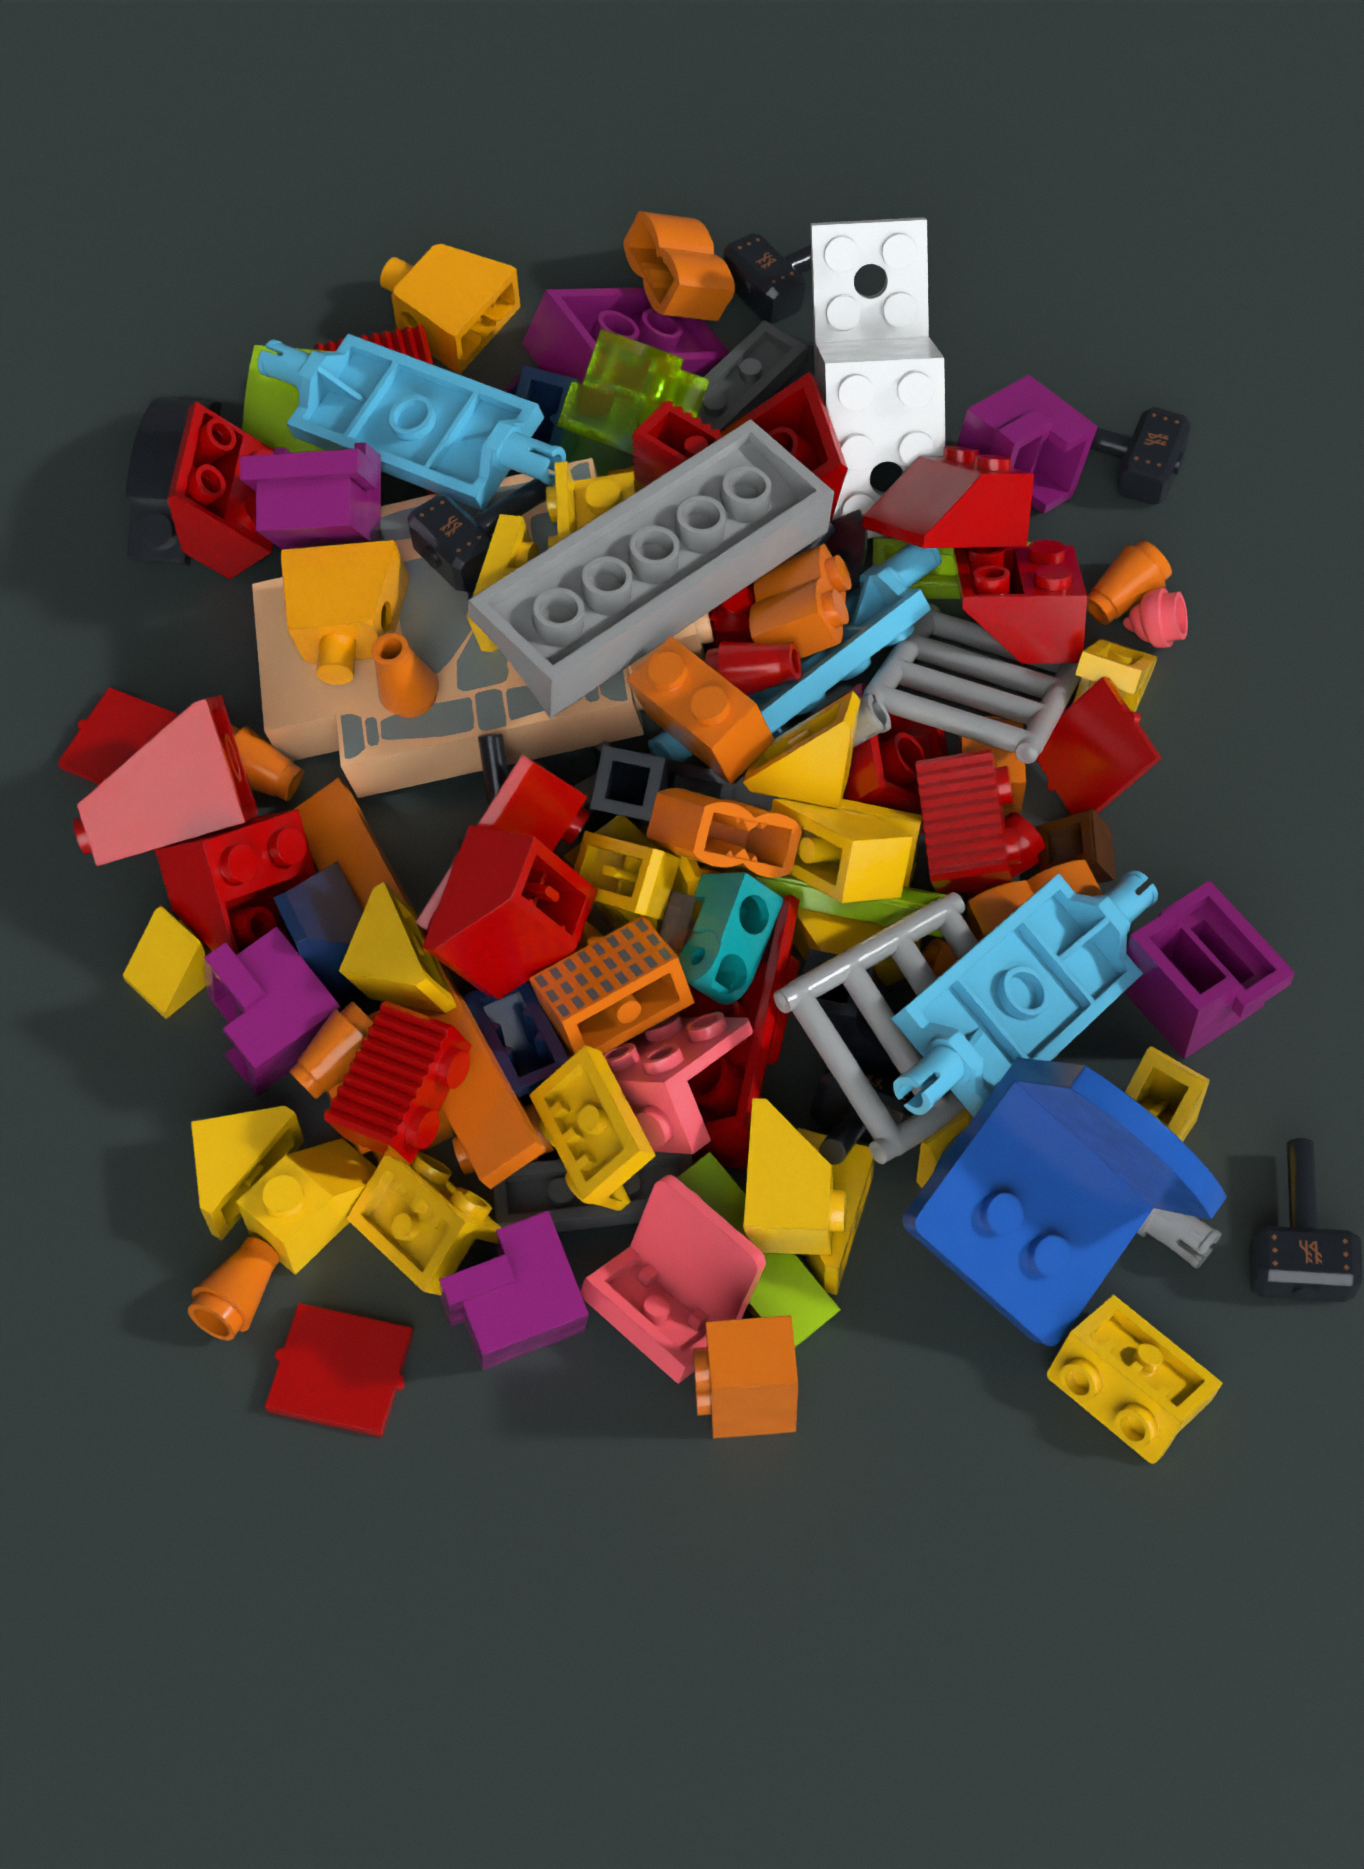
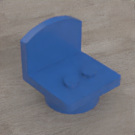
M1017 1057L968 1126L947 1145L936 1164L934 1173L905 1211L903 1226L914 1238L1030 1340L1047 1346H1055L1063 1339L1154 1208L1212 1220L1227 1196L1208 1168L1172 1131L1129 1095L1089 1067Z

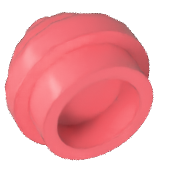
M1156 588L1147 591L1143 595L1140 604L1133 606L1129 612V617L1123 620L1124 627L1131 632H1135L1141 640L1150 643L1156 648H1168L1173 645L1174 641L1184 640L1188 631V617L1183 595L1181 592L1168 593L1166 588Z

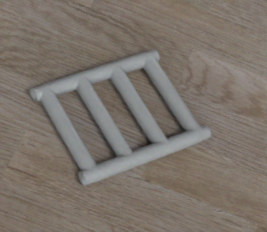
M929 604L931 610L913 624L915 630L908 638L893 647L864 690L860 700H863L869 694H872V696L876 695L882 701L889 714L1013 752L1019 761L1026 764L1033 763L1043 751L1081 680L1080 676L1075 675L1079 663L1028 664L1056 673L1054 677L931 639L929 637L934 635L1018 661L981 625L941 613L936 605ZM915 659L1042 698L1039 703L917 665L913 661ZM898 685L1026 724L1027 727L1026 729H1021L897 690L896 687Z
M955 892L932 901L790 981L788 985L777 990L773 995L774 1002L783 1013L793 1012L871 1134L874 1141L869 1145L870 1153L875 1161L880 1164H885L894 1157L902 1155L935 1134L961 1113L965 1107L953 1092H950L947 1095L944 1094L934 1103L933 1107L926 1114H914L897 1125L816 998L843 984L899 1073H906L922 1057L891 1019L894 1013L866 969L892 956L915 994L918 995L937 977L915 945V941L939 929L958 959L978 943V940L961 916L965 911L964 901ZM914 1087L911 1091L915 1096L920 1089L919 1087Z

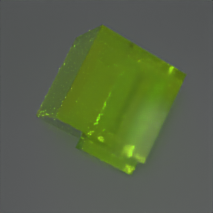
M601 329L583 385L571 381L557 426L632 454L634 448L631 446L634 440L631 437L634 431L664 401H673L674 407L682 406L683 413L692 412V418H697L709 379L681 370L684 360L682 357Z

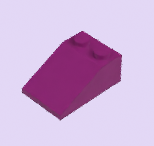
M644 287L546 289L522 342V345L538 364L540 370L580 380V417L625 414L702 379L729 354V351L704 320L667 316L656 312L648 301Z

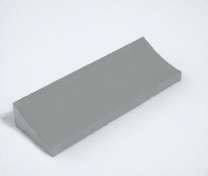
M750 419L469 599L468 617L489 637L512 664L551 719L664 643L670 636L673 637L826 534L829 528L834 491Z

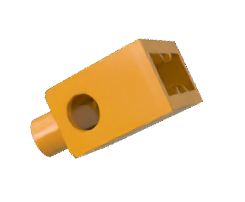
M445 244L433 245L414 266L397 257H393L387 261L380 275L381 287L392 292L391 298L397 328L399 330H403L406 326L414 328L417 324L424 326L431 355L458 374L465 370L520 308L517 269L515 267Z
M394 540L281 550L288 631L303 660L309 663H317L316 675L321 681L333 685L349 683L354 677L355 660L373 659L371 655L373 643L384 634L395 633L408 589L410 575Z

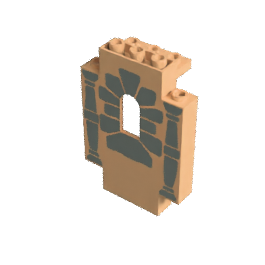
M593 458L568 463L574 481L599 477ZM548 469V472L555 474V471ZM525 474L505 477L485 509L535 478ZM436 493L381 506L380 541H395L410 575L408 589L395 633L401 634L406 638L409 646L434 670L439 680L436 701L431 709L421 716L404 718L384 708L379 699L374 659L355 660L354 677L349 683L333 685L321 681L316 675L317 663H309L303 660L289 634L286 621L283 577L252 584L264 732L272 746L292 761L339 751L341 768L357 798L483 771L478 737L503 734L507 765L515 764L521 754L533 760L596 746L604 740L610 743L644 735L640 713L644 709L626 679L658 647L551 719L527 684L499 649L494 652L481 651L466 617L468 600L470 599L469 592L455 590L413 548L407 518L412 510L437 495L442 496ZM546 500L522 515L532 542L537 543L540 554L549 549L548 536L558 534L557 523H552L550 520ZM455 501L471 517H474L480 512H482L478 509ZM708 613L673 636V638L704 662L703 644L714 642Z

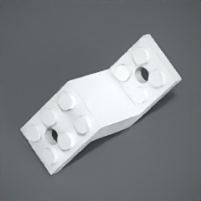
M925 217L810 223L815 376L848 467L832 521L859 509L864 515L885 493L874 489L870 484V474L879 463L886 461L894 462L902 468L903 474L919 456H943V447L945 446L944 357L929 337L927 219ZM867 264L880 266L886 275L884 287L880 292L872 296L862 295L854 287L856 272ZM867 530L868 538L888 537Z

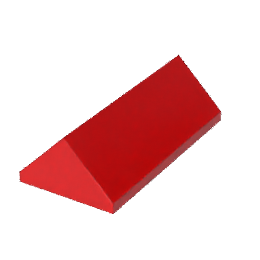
M792 894L782 897L784 902L753 979L754 981L758 975L761 963L768 962L746 1069H740L721 1056L688 1080L711 1139L709 1143L692 1154V1160L699 1161L707 1153L711 1152L721 1166L747 1171L752 1098L762 1099L768 1070L767 1057L778 1009L773 995L774 992L782 988L788 956H791L800 900ZM690 985L688 986L695 1003L678 1012L680 1017H700L713 1012H721L725 1015L729 1011L734 1010L735 1018L749 1019L750 1017L747 1007L738 1000L727 1005L714 1002L704 1014L708 997Z

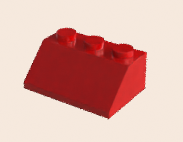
M521 754L476 826L534 836L553 852L560 839L571 845L585 825L591 813L581 806L588 796ZM452 864L415 922L427 931L429 921L437 910L451 874Z

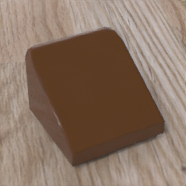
M1093 809L1036 826V830L1043 838L1046 846L1038 855L1039 873L1063 863L1086 860L1097 883L1115 880L1111 829Z

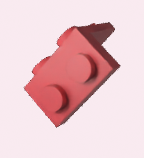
M721 1012L708 1013L700 1017H680L679 1013H676L644 1031V1033L630 1043L621 1044L603 1054L654 1152L694 1154L711 1141L688 1080L753 1033L748 1018L724 1017V1014Z
M666 1175L654 1184L630 1247L587 1276L580 1293L585 1302L679 1384L695 1372L693 1348L706 1347V1322L742 1319L765 1268L766 1260L762 1251L748 1237L735 1229L707 1205L699 1195L686 1187L676 1177Z

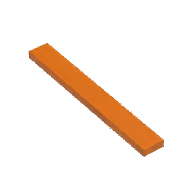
M339 777L293 809H299L311 856L319 872L337 861L363 911L373 888L385 882L415 911L417 918L419 917L349 787ZM422 927L425 936H427L426 929ZM436 959L457 1007L445 1014L404 1005L399 1006L453 1025L472 1045L468 1052L470 1055V1066L466 1078L459 1087L449 1090L441 1107L479 1180L489 1189H492L546 1150L447 967Z

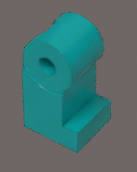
M746 872L702 874L694 898L703 903L693 929L694 935L684 946L679 955V961L688 985L716 1003L727 1005L741 998L752 983L784 899Z

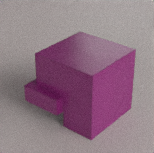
M1028 374L969 407L956 446L979 449V455L988 454L1012 458V468L1034 473L1031 505L1044 515L1073 497L1098 426Z
M366 442L354 443V449L291 453L286 448H274V454L240 456V481L256 492V532L282 550L380 541L381 455Z
M1209 880L1159 912V916L1130 935L1126 954L1143 974L1124 993L1183 1059H1186L1264 1007L1267 1000L1291 985L1295 972Z
M278 927L272 929L237 955L225 942L204 957L207 997L228 1024L223 1027V1033L234 1045L232 1049L224 1054L225 1058L255 1097H257L290 1073L289 1070L298 1062V1058L333 1010L336 1008L341 1012V1006Z
M549 1211L496 1230V1235L501 1245L495 1247L498 1257L439 1279L441 1302L449 1324L454 1326L462 1322L465 1323L482 1371L582 1333L586 1329L589 1314Z

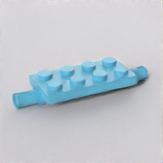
M347 334L341 345L334 352L312 351L309 354L287 346L281 341L272 339L265 346L267 349L277 352V355L264 350L259 354L258 369L263 376L273 377L294 385L298 389L299 406L286 423L295 438L328 451L354 449V443L366 442L381 455V472L442 496L451 497L457 502L480 511L485 509L511 469L536 478L544 484L552 485L555 483V474L548 472V469L555 471V462L566 461V453L562 447L552 446L531 438L544 419L537 403L351 334Z
M908 543L881 565H873L860 575V589L850 593L845 602L849 622L843 625V637L840 644L802 658L801 677L799 680L786 681L748 696L757 704L774 739L782 734L780 727L795 715L806 714L824 703L827 699L825 692L840 680H848L864 672L871 665L870 657L881 648L895 645L908 638L914 632L915 627L913 624L927 614L931 608L921 589L909 588L942 563L941 555L937 548H921ZM665 730L648 741L649 749L654 756L684 762L693 755Z
M1132 870L1126 872L1120 881L1107 893L1092 897L1075 893L1058 873L896 1013L891 1019L923 1056L893 1083L894 1093L899 1100L914 1087H919L920 1089L904 1107L913 1114H926L933 1107L934 1103L951 1090L974 1117L1017 1057L1051 1061L1130 987L1143 973L1126 954L1127 934L1130 932L1131 923L1146 909L1151 908L1158 898V892L1153 883L1140 895L1135 893V890L1148 877L1140 871Z

